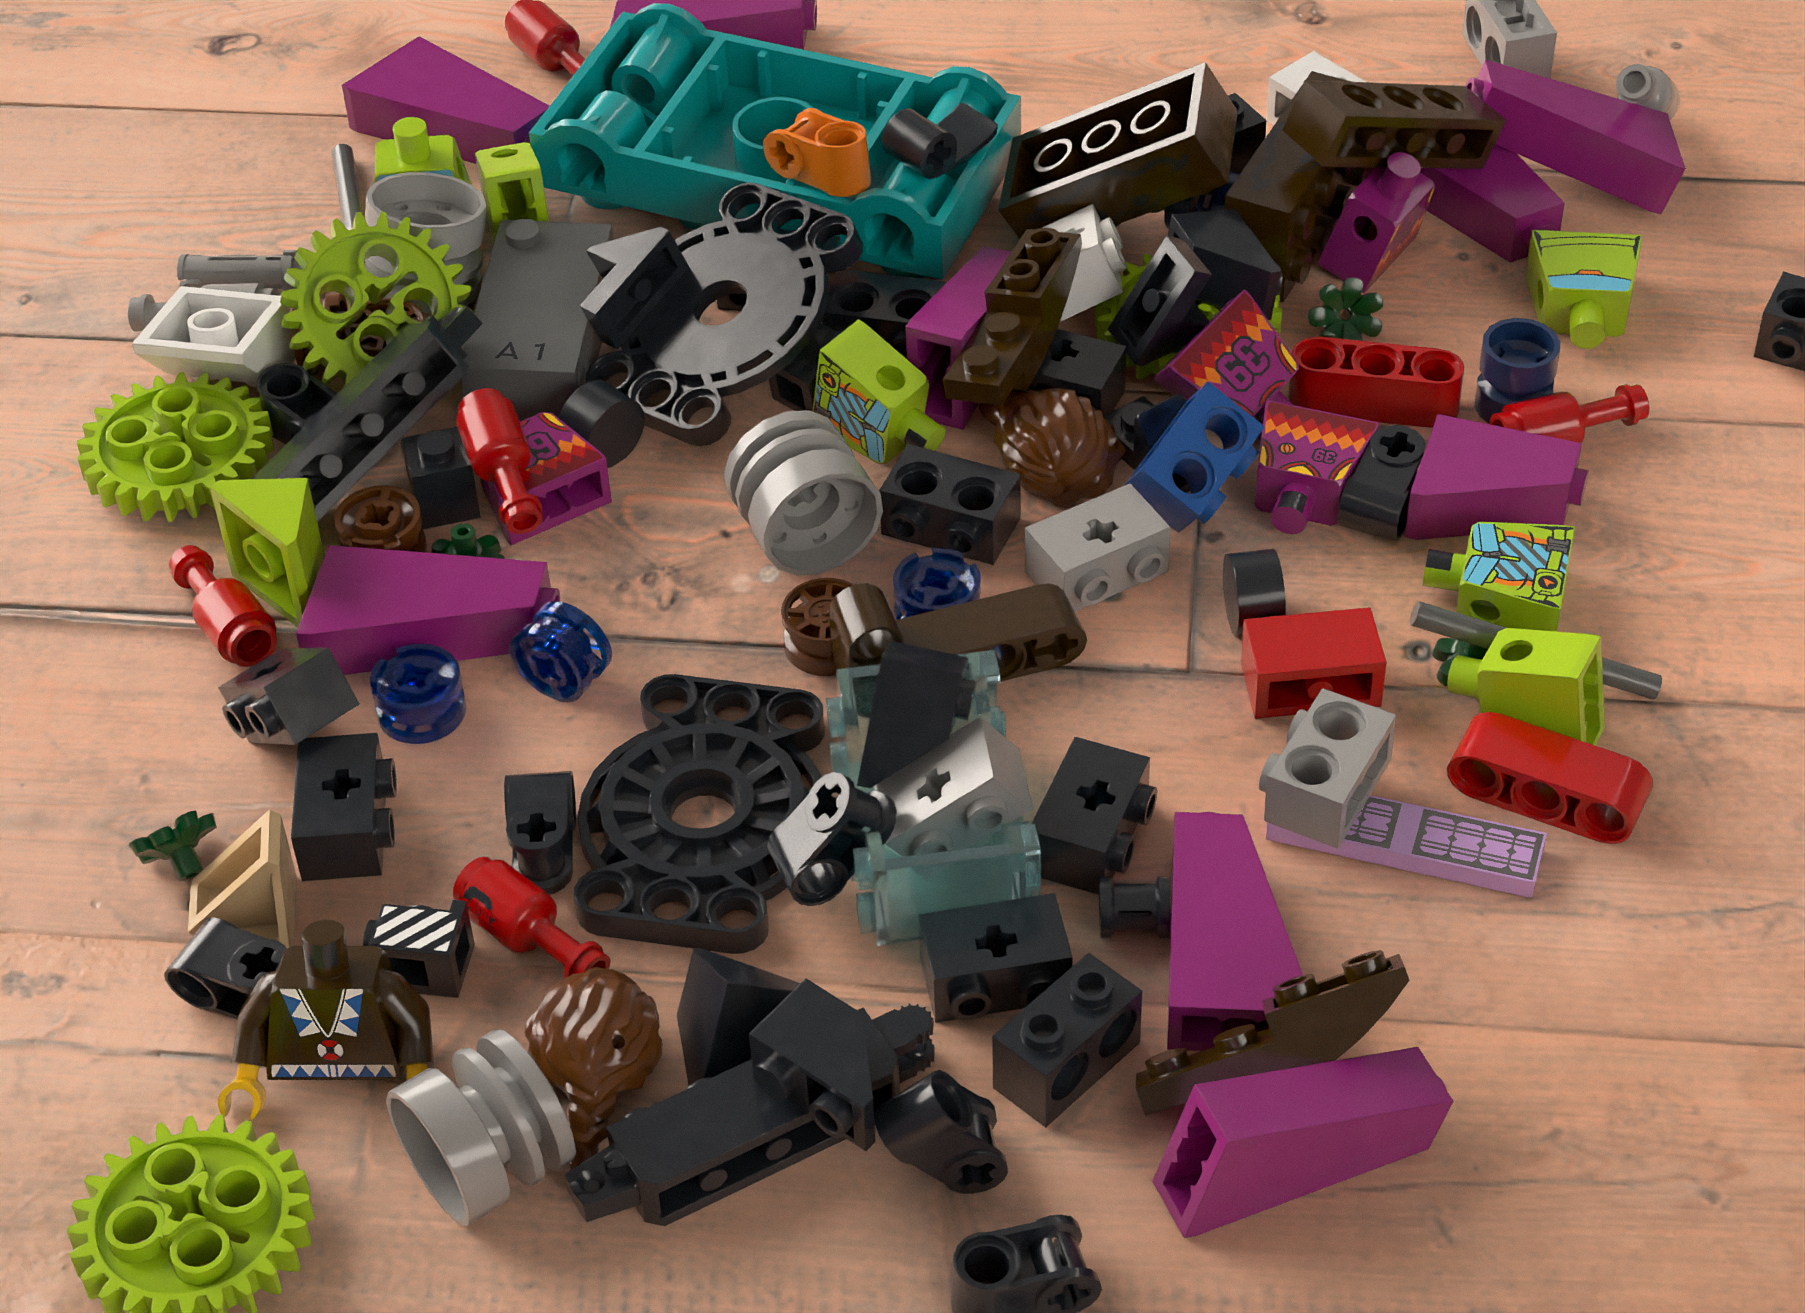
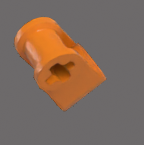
M807 108L797 115L793 125L785 130L776 129L766 135L763 141V150L768 163L776 173L784 178L795 179L837 197L857 195L865 191L871 184L867 135L865 128L859 123L833 117L816 108Z

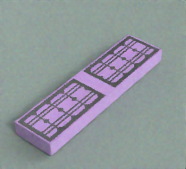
M1370 795L1338 849L1271 823H1267L1266 840L1532 898L1547 833Z

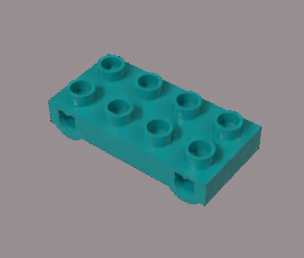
M653 3L641 8L637 14L624 11L621 13L531 129L529 137L531 147L541 167L544 188L581 196L582 200L592 207L599 209H618L623 207L639 209L678 218L685 227L695 230L706 224L723 220L719 212V203L731 188L748 182L757 183L845 214L851 218L863 242V252L858 259L859 261L880 265L890 275L913 278L929 276L943 280L1005 177L1012 138L1021 135V96L1007 93L1002 85L988 74L971 67L952 66L937 72L933 77L708 30L697 18L682 8L671 4ZM965 103L998 124L997 134L988 144L955 169L934 179L923 177L887 154L882 148V135L888 121L902 109L910 108L938 124L958 104ZM807 108H816L833 117L859 123L865 128L867 135L871 184L865 191L857 195L837 197L795 179L784 178L776 173L765 157L763 141L766 135L776 129H787L795 123L797 115ZM750 204L742 208L735 218L744 219L758 211L760 204ZM791 220L780 229L796 231L804 220ZM837 235V236H841V245H842V244L846 241V239H847L848 236H847V235Z

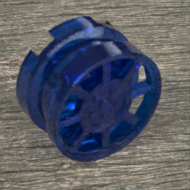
M932 548V555L920 558L915 552L903 559L896 567L893 575V592L896 600L894 605L895 620L980 599L981 574L975 563L970 565L965 562L964 554L945 548Z
M547 602L535 613L533 623L523 626L512 638L509 647L511 659L521 676L537 691L560 702H574L590 687L592 680L599 677L609 666L612 660V648L603 630L585 612L565 602ZM586 629L595 640L589 639L583 630ZM592 649L600 650L602 659L593 653Z
M411 644L396 648L397 656L388 661L381 658L375 664L370 674L371 692L375 702L379 726L389 737L409 744L429 743L449 735L460 725L466 713V701L459 665L450 652L435 645ZM398 723L401 725H406L407 727L406 730L403 731L394 728L392 724ZM427 724L432 729L425 732H414L416 726Z

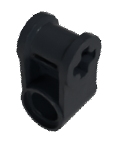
M280 363L270 366L257 379L262 411H268L273 431L272 437L284 445L339 393L333 391L309 374L303 367L293 363Z
M1391 425L1385 426L1373 434L1356 471L1350 475L1344 487L1337 516V523L1339 525L1394 541L1400 540L1407 524L1410 492L1425 449L1423 437L1416 430L1407 426Z
M559 771L505 775L506 833L509 845L513 848L512 867L548 894H554L566 887L571 881L573 874V830H576V798L573 772Z
M831 772L816 781L805 799L785 821L773 830L768 839L767 848L793 899L801 905L815 906L824 904L841 893L847 881L874 851L887 842L896 824L897 809L894 801L888 795L878 791L863 792L855 788L854 782L841 773ZM832 793L840 794L837 798L831 796ZM865 826L867 828H870L871 830L869 832H866L862 829Z
M206 918L164 972L165 981L171 990L188 1004L203 1010H213L238 1020L242 1006L261 976L277 971L283 951L287 948L277 940L267 939L239 929L223 919Z
M933 1071L879 1105L874 1112L877 1132L890 1153L900 1162L911 1164L944 1183L952 1191L961 1194L985 1192L999 1185L1008 1174L1006 1157L996 1148L992 1131L997 1123L995 1106L989 1099L978 1096L957 1083L953 1077L944 1071Z
M1062 1214L1049 1215L1032 1223L991 1232H977L965 1237L957 1245L953 1255L951 1307L953 1313H1078L1092 1305L1099 1298L1102 1287L1097 1273L1087 1268L1079 1248L1083 1236L1078 1221L1072 1216ZM977 1280H990V1281H993V1282H996V1283L983 1284V1283L976 1282V1281H977Z

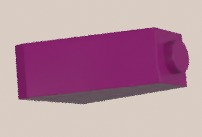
M1438 414L1410 492L1405 537L1422 540L1470 536L1471 527L1477 522L1564 525L1569 505L1581 506L1586 489L1589 470L1578 468L1582 443Z

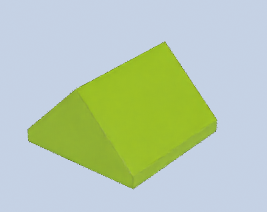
M308 478L217 481L209 487L232 576L244 583L248 589L298 627L325 557Z

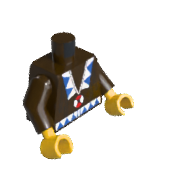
M320 920L310 923L301 932L303 946H291L283 951L277 971L261 976L239 1012L231 1063L238 1065L236 1079L232 1080L220 1092L218 1109L221 1115L226 1117L229 1114L232 1103L231 1094L235 1089L246 1090L253 1098L254 1105L250 1114V1121L264 1108L267 1098L263 1084L257 1080L259 1068H266L268 1080H402L405 1068L407 1080L426 1070L427 1066L434 1064L429 1005L401 973L392 971L384 950L378 946H347L345 929L337 921Z

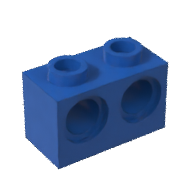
M1207 381L1187 400L1124 486L1131 484L1165 522L1178 533L1195 519L1205 524L1226 498V495L1219 489L1228 476L1231 475L1237 480L1258 455L1259 451L1252 444L1265 426ZM1205 429L1215 432L1220 437L1223 449L1217 448L1210 443ZM1172 473L1179 474L1187 480L1191 494L1181 491L1175 485Z

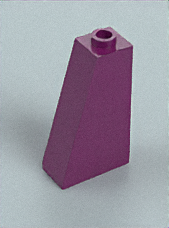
M617 0L610 24L611 27L623 11L637 14L641 8L653 3L671 4L688 11L708 30L804 50L808 30L815 31L817 27V0Z
M420 36L342 84L350 129L385 140L394 139L393 125L398 120L406 117H417L425 121L428 136L449 135L455 138L462 159L477 164L475 153L479 150L523 142L530 143L529 132L550 106Z
M1486 59L1477 78L1471 77L1465 85L1506 119L1504 127L1495 143L1496 145L1650 212L1662 214L1686 169L1668 113L1628 103L1618 98Z
M1494 145L1483 169L1421 168L1420 173L1430 178L1436 186L1427 211L1510 263L1528 257L1532 230L1561 231L1565 205L1563 200L1518 154L1503 147Z
M983 246L906 325L907 360L926 375L929 381V390L925 414L939 424L964 430L979 404L976 402L946 399L943 378L986 315L987 307L984 292L1011 252Z
M329 545L296 631L299 648H329L344 675L541 650L548 625L555 626L558 622L561 602L560 591L558 588H551L547 562Z
M1175 812L1167 1050L1186 1048L1188 1051H1203L1215 1047L1214 1037L1232 1028L1253 1024L1257 1032L1268 1029L1269 1025L1264 1014L1262 1000L1275 996L1272 990L1275 985L1303 975L1243 814Z
M1419 1047L1195 1084L1152 1182L1184 1238L1198 1236L1428 1150L1454 1101L1447 1092L1444 1082L1436 1075Z

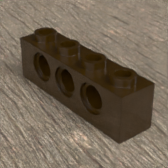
M1304 80L1282 131L1323 167H1385L1390 155L1402 152L1416 158L1421 168L1483 169L1504 127L1506 119L1466 86Z

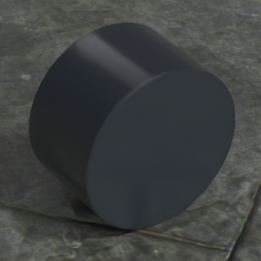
M593 380L578 388L569 397L559 416L561 421L606 457L607 468L615 466L633 451L642 435L645 423V415L641 405L604 380Z
M1275 549L1225 554L1223 560V591L1227 618L1232 633L1234 635L1243 634L1244 619L1286 615L1284 579L1280 560Z

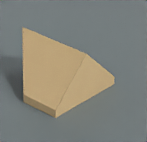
M269 809L191 880L188 933L194 935L206 918L214 917L223 919L247 932L267 939L277 940L284 944L286 948L295 946L297 875L281 814Z

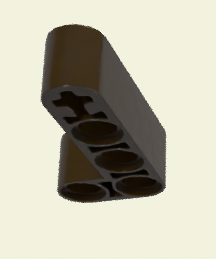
M863 583L845 588L837 594L831 602L829 610L834 663L853 707L859 712L871 714L881 658L889 641L968 657L965 679L977 681L976 688L1071 663L1080 656L1087 643L1086 633L1064 590L1058 585L1050 583L1038 584L895 620L883 591L876 585Z

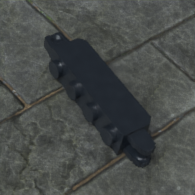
M458 306L454 307L440 321L432 315L428 316L421 323L408 324L251 479L308 478L318 522L466 374L469 365L464 359L467 354L461 347L483 323L468 306H463L462 308Z
M909 1004L907 1007L901 1006L900 1010H891L874 1019H871L864 1007L858 1009L863 1014L874 1112L879 1105L900 1093V1083L917 1076L918 1071L925 1072V1068H930L931 1062H934L935 1047L932 1044V1039H930V1035H933L934 1018L931 1017V1011H926V1007H919V1004L915 1006ZM751 1058L749 1061L717 1076L699 1079L686 1090L650 1107L635 1109L626 1114L620 1121L607 1126L609 1146L565 1173L569 1195L586 1222L636 1207L644 1222L665 1227L846 1140V1138H835L828 1135L815 1123L811 1115L786 1099L779 1101L766 1094L753 1078Z

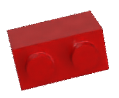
M1371 607L1244 619L1241 666L1254 719L1296 715L1300 709L1308 711L1322 688L1373 707H1382L1387 661Z

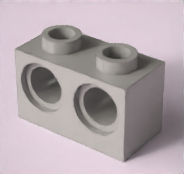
M1466 0L1462 35L1481 66H1483L1486 59L1551 79L1557 32L1536 0Z
M1322 688L1308 711L1300 709L1296 713L1288 731L1287 745L1281 755L1272 753L1263 767L1259 780V790L1266 793L1264 821L1338 849L1391 761L1396 714Z

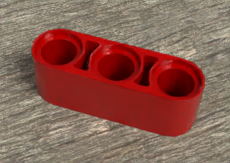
M1309 337L1295 344L1292 350V354L1298 361L1300 368L1289 382V401L1295 406L1379 423L1433 428L1438 414L1456 418L1459 414L1465 368L1460 357L1451 351L1329 337Z
M1493 712L1480 713L1473 717L1447 766V776L1452 785L1461 793L1473 799L1606 844L1622 843L1630 837L1653 788V778L1648 769L1640 762L1628 756Z

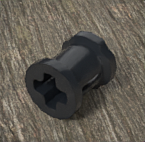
M1158 876L1155 883H1113L1110 877H1099L1100 938H1111L1114 931H1156L1159 938H1169V877Z

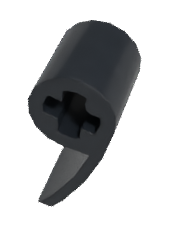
M965 103L958 104L938 124L910 108L902 109L888 121L882 135V148L887 154L923 177L934 179L955 169L988 144L996 136L998 124Z

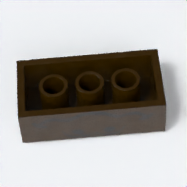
M1204 62L1012 138L998 211L1020 239L1026 229L1035 230L1043 228L1091 204L1094 205L1101 221L1110 217L1115 227L1123 222L1147 213L1163 211L1170 205L1199 194H1209L1220 186L1228 184L1238 110L1207 63Z
M1311 71L1306 80L1352 82ZM1301 87L1225 195V209H1236L1250 230L1255 232L1257 239L1271 258L1279 264L1283 278L1282 290L1279 294V302L1281 303L1285 301L1296 283L1303 284L1311 268L1313 256L1317 250L1324 251L1332 234L1333 225L1339 219L1347 200L1353 191L1373 171V167H1323L1282 131Z

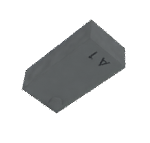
M530 219L501 220L474 314L483 324L465 342L463 349L467 354L464 361L469 365L466 374L460 379L463 398L475 390L492 388L500 391L504 397L513 403L520 421L542 412L553 413L559 418L569 397L578 388L587 383L586 372L590 365L599 357L602 342L581 310L580 305L603 280L586 250L594 245L614 240L612 224L546 222Z

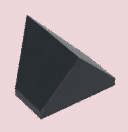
M700 947L693 949L677 1011L688 1086L699 1079L717 1076L751 1059L749 1033L800 983Z

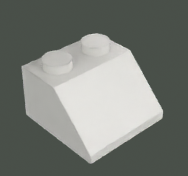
M181 286L132 343L134 353L169 375H178L179 372H184L186 376L197 380L205 372L209 374L210 381L229 377L231 381L245 382L249 386L257 387V379L266 368L280 363H293L296 359L295 351L289 347L290 341L293 338L292 329L284 328L281 324L283 316L290 312V308L280 303L281 296Z

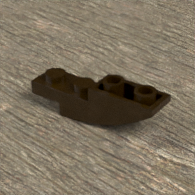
M1052 228L1026 229L984 292L987 307L986 315L943 378L946 399L1002 406L1012 389L1028 390L1049 350L1066 306L1081 252V234L1058 232Z
M1382 950L1371 951L1345 961L1342 964L1344 973L1316 982L1314 974L1300 975L1285 980L1272 988L1274 997L1262 1000L1264 1014L1269 1025L1268 1029L1257 1032L1253 1024L1243 1025L1214 1037L1215 1047L1191 1055L1187 1054L1186 1048H1175L1149 1058L1145 1061L1147 1070L1136 1073V1091L1145 1116L1186 1103L1195 1084L1337 1060L1376 1024L1410 981L1400 954L1385 958Z

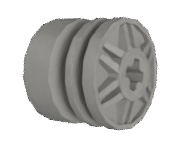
M407 172L387 176L372 184L366 193L365 219L368 226H375L380 212L383 211L387 214L389 228L397 229L405 216L410 218L409 234L417 237L426 228H430L432 232L427 245L432 250L444 244L450 246L443 261L445 266L462 263L464 267L459 277L453 283L471 286L468 298L457 304L466 306L475 301L481 290L482 281L480 269L483 265V256L480 245L485 235L486 202L483 194L473 185L460 179L430 172ZM371 256L365 259V267L372 275L381 278L394 274L391 263L385 258ZM414 274L406 275L384 298H392L397 292L417 280ZM417 299L409 300V302L418 306L423 313H432L430 307L423 301Z
M809 410L783 412L761 421L744 434L729 454L724 472L727 493L738 507L741 516L750 525L751 532L763 552L778 570L797 576L821 574L845 564L861 552L877 532L883 513L881 494L864 468L855 459L853 451L845 443L841 433L828 417Z
M494 1029L479 1038L476 1047L477 1052L472 1048H462L454 1053L452 1066L457 1086L440 1070L428 1068L390 1090L386 1098L390 1120L413 1168L445 1213L457 1224L469 1226L508 1202L511 1192L505 1168L523 1184L534 1186L542 1181L545 1174L544 1166L547 1169L558 1171L573 1162L576 1154L571 1128L552 1086L520 1043L506 1031Z

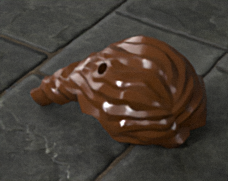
M1050 388L1040 391L1012 392L1008 395L1002 406L979 404V411L982 416L996 427L994 444L998 447L1007 470L1021 474V487L1026 491L1042 496L1055 506L1066 509L1080 498L1094 499L1103 495L1112 485L1115 469L1126 449L1116 437L1114 425L1110 424L1107 419H1104L1101 410L1091 406L1090 400L1087 397H1078L1075 390Z
M595 967L586 972L566 977L555 986L549 987L539 1009L530 1016L525 1025L524 1033L529 1041L527 1053L535 1061L550 1085L560 1088L570 1100L567 1107L568 1118L576 1149L574 1160L570 1164L571 1170L599 1152V1144L607 1138L606 1127L608 1126V1118L615 1111L618 1099L617 1093L642 1088L646 1077L653 1072L662 1056L663 1043L659 1036V1014L654 999L644 991H641L637 983L627 975L613 969Z

